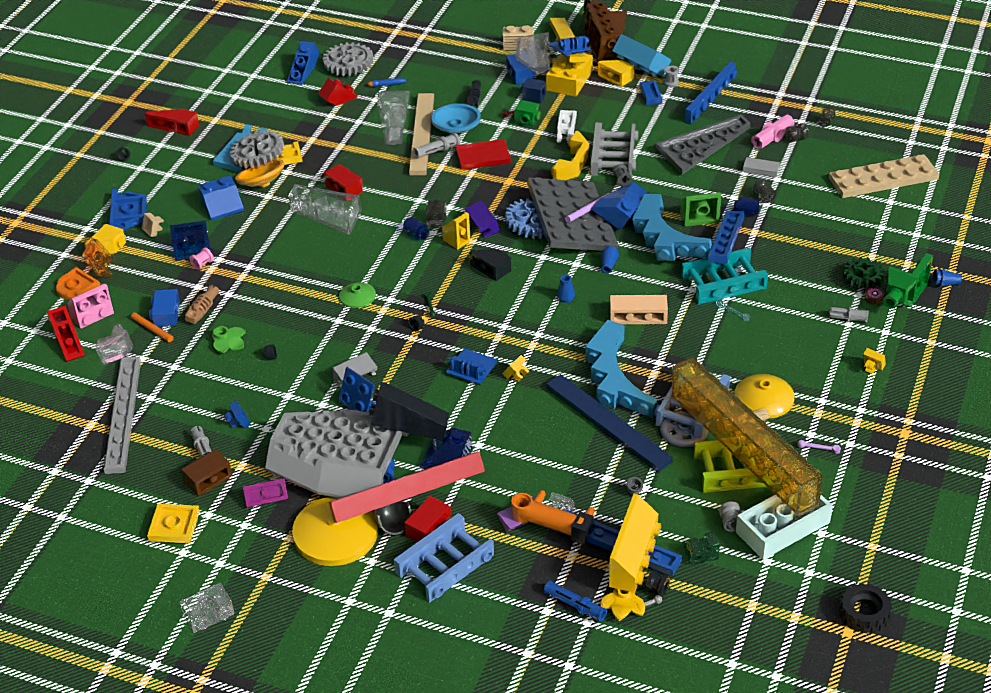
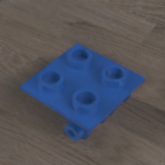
M585 36L565 38L558 42L547 43L553 50L566 56L571 55V53H584V51L591 50V48L587 47L589 39Z
M464 348L458 357L449 358L448 364L451 366L446 371V374L480 385L498 362V359Z
M346 367L338 401L350 410L369 413L371 404H375L374 401H371L375 384L349 367Z

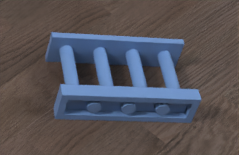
M686 362L683 368L678 370L676 380L661 405H657L655 409L656 426H660L663 419L668 418L692 426L694 437L702 438L729 391L731 376L723 374L721 379L716 382L689 374L690 363ZM688 381L713 389V393L707 394L683 385ZM681 393L706 401V405L699 406L676 397ZM673 405L698 413L699 418L695 417L693 419L669 411V409Z
M458 513L394 559L395 574L400 578L407 573L414 575L425 585L426 598L430 603L434 599L441 597L446 590L481 564L489 561L494 556V541L489 539L481 545L465 532L464 517ZM460 538L474 551L464 556L450 542ZM443 549L456 559L458 563L448 568L434 554ZM424 561H428L442 575L432 580L417 566Z

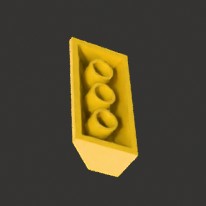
M633 494L610 556L609 587L635 593L638 585H642L644 578L643 568H648L650 555L648 554L649 551H654L656 542L654 537L659 536L661 523H658V513L638 494Z

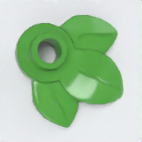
M225 326L216 327L212 333L215 350L219 353H225L228 349L237 351L244 348V342L240 337L246 333V330L240 327L230 329Z

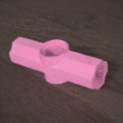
M787 114L774 123L767 122L763 126L762 131L751 138L754 148L759 150L772 141H780L784 133L794 127L792 116Z

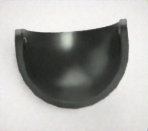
M396 502L373 510V515L377 525L383 531L390 535H399L405 532V522L412 515V511L408 502Z

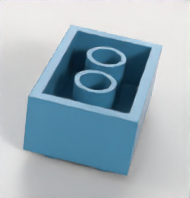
M622 34L613 49V52L617 54V58L655 77L657 75L663 77L665 68L671 62V59L660 52Z

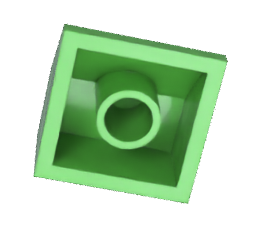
M721 192L687 196L681 199L680 216L684 226L719 223Z

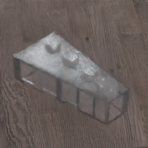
M378 91L377 109L385 144H402L409 110L410 91Z
M294 184L288 196L291 211L349 235L362 212L360 196Z

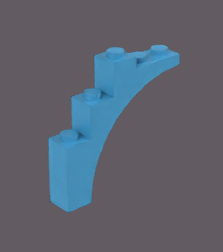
M644 194L632 219L635 233L644 234L646 246L655 248L657 260L675 261L676 256L708 257L712 248L710 238L694 237L674 230L662 219L664 205L661 194Z
M607 320L585 347V361L593 364L591 367V381L599 384L597 387V401L612 409H615L617 405H621L654 418L657 399L635 387L624 376L617 362L616 356L619 347L624 341L625 326Z

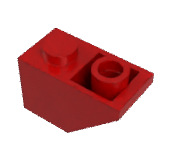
M329 77L318 93L326 101L336 106L353 100L358 96L353 92L354 88L346 84L344 86V83L336 78L333 80Z

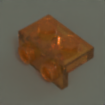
M91 238L82 257L87 261L86 264L95 270L94 273L96 275L111 278L113 274L109 271L108 266L114 257L97 239Z

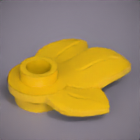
M615 588L613 593L605 595L601 600V607L611 609L618 621L624 619L630 612L639 616H643L645 612L644 601L633 592Z

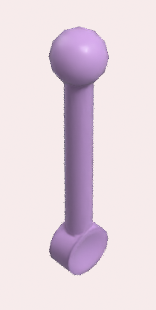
M799 440L797 443L800 448L831 450L836 454L840 453L841 450L839 445L832 447L806 443L804 440Z

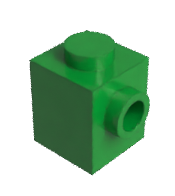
M520 100L515 107V123L534 126L536 121L540 119L541 112L537 103Z

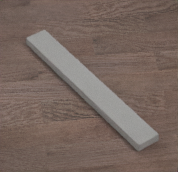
M123 357L120 360L104 463L105 474L126 472L141 366L140 357Z

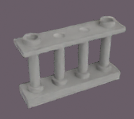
M595 122L591 176H598V169L614 168L618 164H625L629 169L628 173L632 176V171H636V160H633L634 143L638 141V131L635 130V124H632L631 132L605 131V129H602V123ZM625 138L631 139V142L604 141V139ZM628 148L630 149V152L603 151V149ZM628 158L629 162L602 161V159Z

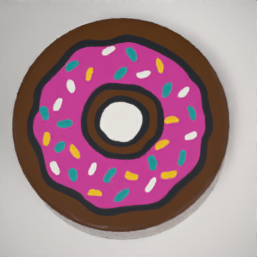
M870 287L865 291V300L868 303L880 304L883 302L884 291L882 289Z

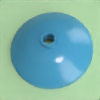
M449 104L436 109L431 119L432 124L441 131L463 133L479 124L481 114L478 109L470 105Z

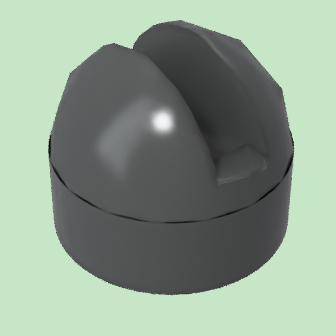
M637 477L629 478L626 483L627 492L630 495L641 493L643 489L642 480Z

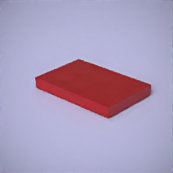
M505 139L455 145L461 170L511 163Z

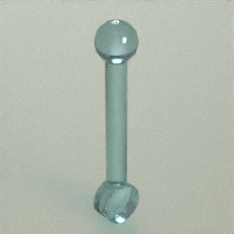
M720 299L716 301L718 307L722 306L741 316L744 321L750 320L749 314L737 311L724 304Z

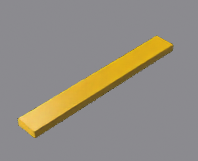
M550 18V25L558 41L575 37L565 18ZM571 53V55H567L570 63L586 62L584 53Z

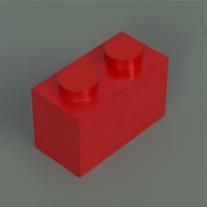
M341 164L324 172L326 187L348 201L363 192L362 178Z
M429 496L406 520V537L419 542L452 518L451 506Z

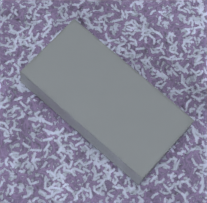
M746 157L743 172L777 177L780 162Z

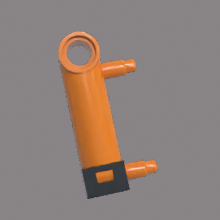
M540 490L534 500L527 493H518L512 497L511 512L512 518L516 522L526 523L529 521L570 535L571 541L583 545L587 543L593 532L594 507H589L585 513L580 511L578 515L543 504L542 502L546 495L543 490Z

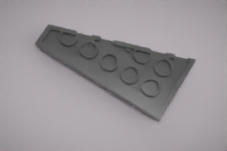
M741 114L656 143V149L683 175L750 129V122Z

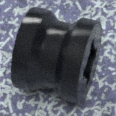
M652 570L647 578L645 590L649 592L655 591L659 596L663 597L668 590L671 577L669 575H660L658 571Z

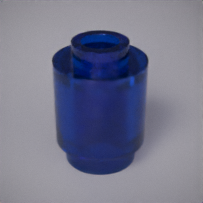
M739 197L734 202V211H744V215L748 216L758 215L760 201H757L755 198Z
M413 216L407 218L403 223V231L416 240L422 241L429 234L427 225Z

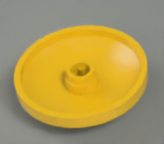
M326 497L314 501L306 506L294 521L292 533L295 547L305 559L319 565L339 566L354 562L367 554L376 542L378 525L374 519L373 511L334 523L328 502L339 498Z

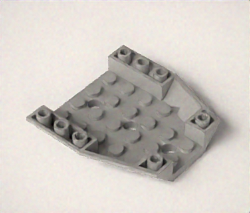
M356 410L284 413L270 438L265 470L316 494L342 498L383 484L384 474L401 437H408L409 433L371 425L373 416H369L368 412Z

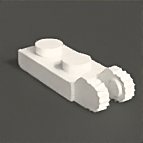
M560 110L557 143H561L562 134L567 135V143L569 138L574 135L577 111Z

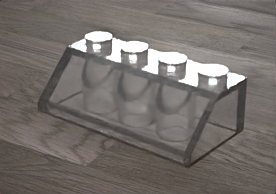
M549 32L518 37L515 57L534 72L543 73L550 69L551 47L547 45V43H550Z

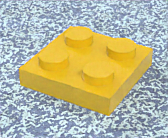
M157 504L147 535L148 540L155 542L191 543L200 512L199 506Z

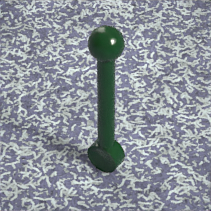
M425 292L424 298L428 302L429 316L435 318L436 312L433 310L430 299L431 292Z

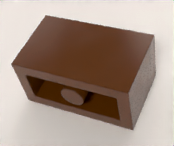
M216 449L182 469L185 484L198 497L232 477L230 462Z

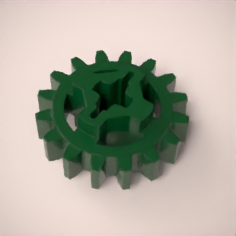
M860 257L859 260L853 258L852 262L847 261V265H844L843 278H846V283L851 282L852 287L857 285L858 289L864 287L867 290L869 286H880L884 279V269L881 268V264H876V260L871 262L870 258L863 259Z

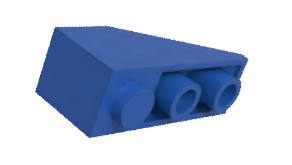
M300 41L287 83L302 85L316 66L320 53L315 43Z

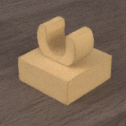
M144 213L142 229L150 237L157 236V232L162 230L159 223L164 222V220L160 216L155 217L151 213Z

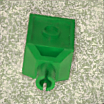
M926 253L922 259L918 260L915 270L912 269L910 273L891 266L889 267L883 304L887 308L894 309L898 303L911 307L914 305L928 285L933 255Z

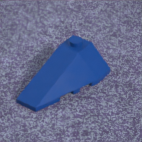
M632 182L600 198L592 210L621 230L637 209L647 191L635 182Z

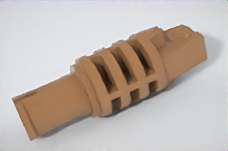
M210 285L205 293L200 294L189 307L185 320L196 324L212 306L213 299L219 294V289L216 286L213 288V285Z

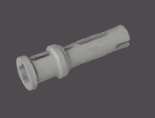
M451 133L447 137L441 136L435 142L413 148V156L419 158L439 150L447 151L451 147H456L455 145H460V138L457 133Z

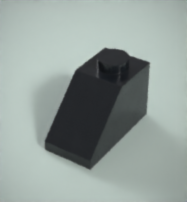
M498 249L470 251V265L491 279L498 281L511 272V257Z

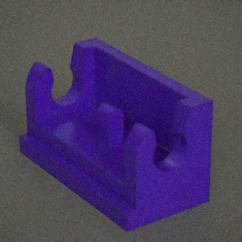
M482 200L465 208V212L469 213V218L473 220L480 232L489 228L487 232L482 234L484 237L500 232L496 218Z

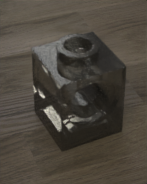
M428 200L426 207L427 227L442 228L447 218L446 201Z

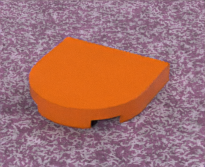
M76 267L58 279L56 291L59 297L71 300L99 287L100 282Z

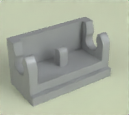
M366 352L333 367V380L341 388L346 367H349L361 376L367 373L374 376L376 375L377 366Z

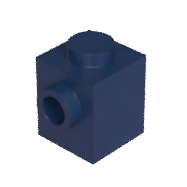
M528 78L521 86L522 99L541 104L546 96V81Z

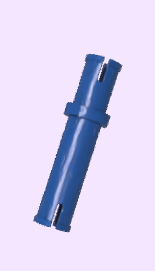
M551 580L544 587V593L572 606L582 615L587 614L601 622L607 614L606 608L591 602L590 598H583ZM560 592L563 593V594H565V595H567V596H569V597H571L572 599H569V598H567V597L561 595ZM579 602L582 603V604H584V605H586V606H588V607H590L591 610H590L589 608H587V607H585V606L579 604Z

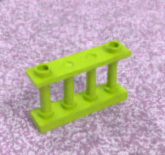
M764 435L695 442L694 460L703 459L706 469L702 476L703 493L786 485V464L776 465L772 453L776 450L777 436ZM764 453L768 466L756 467L752 454ZM744 455L747 468L735 469L732 456ZM723 457L727 470L715 471L711 458Z

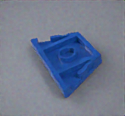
M113 188L110 225L126 230L143 223L144 213H147L146 195L126 191L125 194L119 193L118 189Z

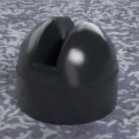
M121 147L117 150L118 159L125 161L130 157L131 153L128 148ZM123 149L125 150L127 157H124L122 152Z
M415 315L408 320L409 327L415 332L424 327L425 320L420 315Z
M274 344L263 348L262 355L265 359H277V351Z

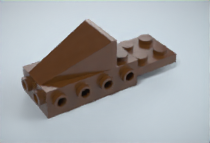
M584 0L582 15L585 23L583 31L589 39V44L597 63L599 61L616 60L617 54L613 52V49L620 35H624L627 11H610L605 3H601L598 0Z

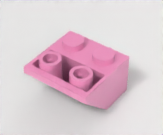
M106 284L74 297L67 303L71 318L80 328L114 313Z

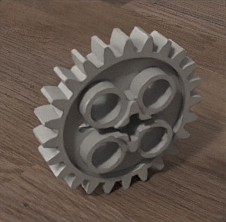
M346 42L345 45L340 43V46L334 45V48L330 47L329 51L323 54L324 68H327V71H331V73L336 72V75L341 73L342 76L345 74L351 76V73L357 75V72L363 73L362 70L367 71V67H371L374 60L372 50L369 47H365V45L360 46V43L354 45V42L351 44Z
M261 130L260 133L255 131L254 134L248 133L247 137L242 136V140L238 139V143H234V147H231L230 154L232 161L235 162V165H239V167L244 166L247 168L251 166L253 168L255 165L260 167L261 164L266 165L268 161L273 162V158L277 159V155L282 154L281 151L284 150L283 147L285 145L279 133Z

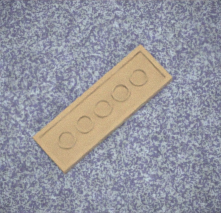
M925 154L830 172L829 179L841 197L846 198L938 180L939 173Z

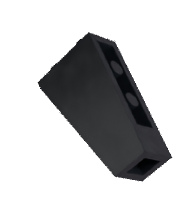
M381 382L379 390L375 389L372 401H375L376 404H371L369 416H373L371 425L443 441L449 412L385 382Z

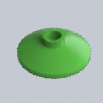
M362 282L348 284L339 293L341 303L351 308L365 307L371 304L376 297L375 289L371 285Z

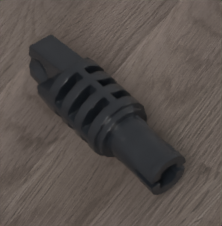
M479 80L472 81L464 104L475 108L479 105L481 98V82Z

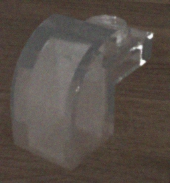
M121 324L113 326L111 336L97 340L96 352L103 365L126 356L133 349L134 345L129 338L127 330L123 329Z

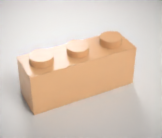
M610 295L611 321L619 324H667V295Z

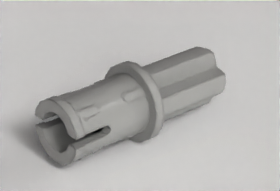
M831 307L829 315L831 318L847 319V322L851 320L867 323L869 311L851 309V307L849 309Z
M193 427L190 430L194 440L193 445L198 449L200 456L203 457L211 452L209 439L204 435L202 427Z

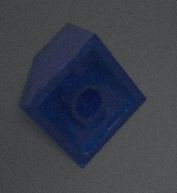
M450 428L445 432L443 441L433 439L420 464V468L427 469L470 454L472 451L471 432Z

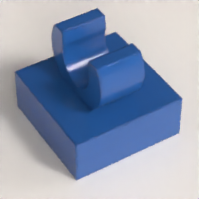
M234 401L231 403L230 408L232 412L224 415L231 427L234 428L239 423L243 428L251 425L245 411L238 402Z

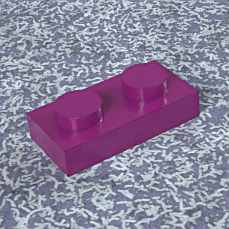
M284 478L243 487L247 507L288 499Z

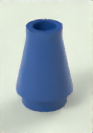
M606 246L602 250V272H612V268L619 257L617 248Z
M944 269L934 270L932 274V283L937 285V287L960 285L962 281L961 274Z
M569 275L560 277L557 297L563 303H569L575 297L571 276Z

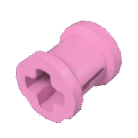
M205 247L200 253L190 256L189 259L192 266L196 270H200L204 264L212 262L214 257L210 250Z

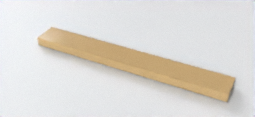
M418 93L412 150L413 148L430 143L434 93ZM411 151L409 174L427 175L428 155L415 158Z

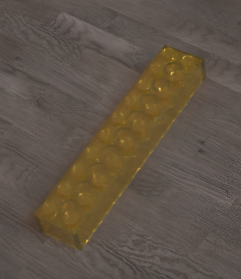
M693 357L673 365L672 397L698 420L797 516H801L819 507L823 475L818 469H815L805 457L795 451L764 420H761L752 409L741 402L738 397L731 393L725 385L720 383L713 374L709 373Z

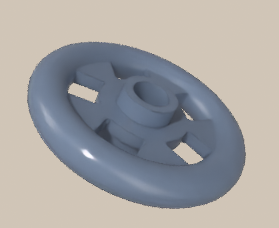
M675 412L693 419L695 417L699 418V415L693 412ZM664 418L660 425L662 437L668 443L677 447H693L695 442H703L708 435L707 428L702 438L694 437L692 426L680 422L673 425L671 422L674 420ZM674 430L676 434L671 435L669 431ZM691 436V439H683V438H682V437Z

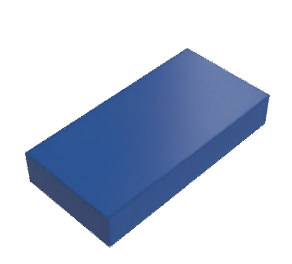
M656 81L641 82L640 89L646 105L662 104V97Z

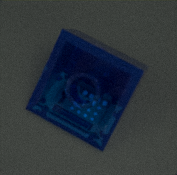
M206 220L170 225L175 261L189 259L190 256L197 255L205 247L210 250Z

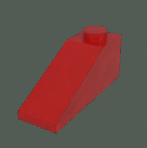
M174 109L147 111L145 113L147 126L190 136L199 126L198 115L195 111Z
M66 306L47 311L49 323L66 362L84 357V351Z

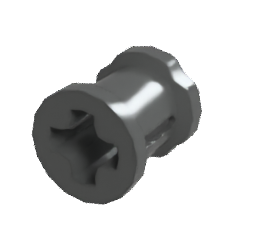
M618 164L613 168V174L617 177V183L620 186H626L631 183L632 176L628 173V168L625 164Z

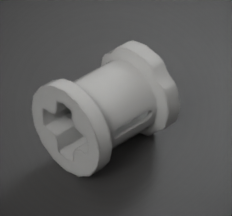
M676 66L666 67L664 84L669 87L677 86L679 84L677 79L679 68Z

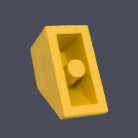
M624 60L599 61L598 76L623 87L634 80V65Z
M467 212L442 226L443 241L457 250L470 242L469 213Z
M105 224L85 243L88 258L92 259L116 253L126 243L123 229Z

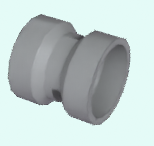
M726 502L720 506L719 514L723 519L722 523L725 530L734 532L736 531L737 515L741 514V509L736 502Z

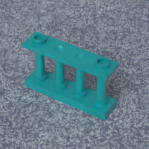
M751 248L731 252L728 262L724 264L710 263L708 257L682 263L681 278L693 279L697 285L695 300L699 305L766 289L768 273L766 270L755 272L750 264ZM743 266L748 274L738 276L734 267ZM726 270L731 278L721 280L717 271ZM709 274L714 282L704 284L700 275Z

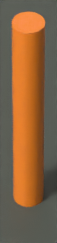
M135 312L131 315V319L167 342H172L173 336Z

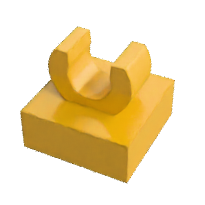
M869 348L865 350L863 354L864 367H866L865 372L873 374L875 369L882 371L886 365L885 355Z
M520 355L502 374L507 379L513 375L514 379L519 382L523 378L519 372L524 376L529 372L525 366H522L526 359Z

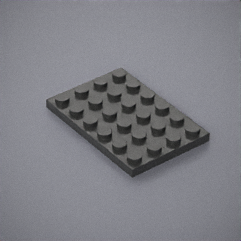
M539 177L528 178L527 185L550 248L602 251L606 246H613L618 250L619 245L611 224L593 210L570 223L565 221V217L600 198L594 182L542 179Z

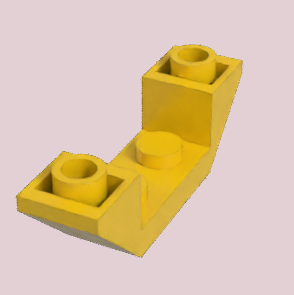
M575 131L568 142L570 154H575V157L571 161L559 159L551 170L553 179L568 180L578 177L588 161L589 143L579 131Z

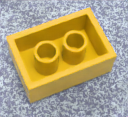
M560 53L546 74V91L576 97L593 71V55L584 53L586 56L585 63H570L567 56Z

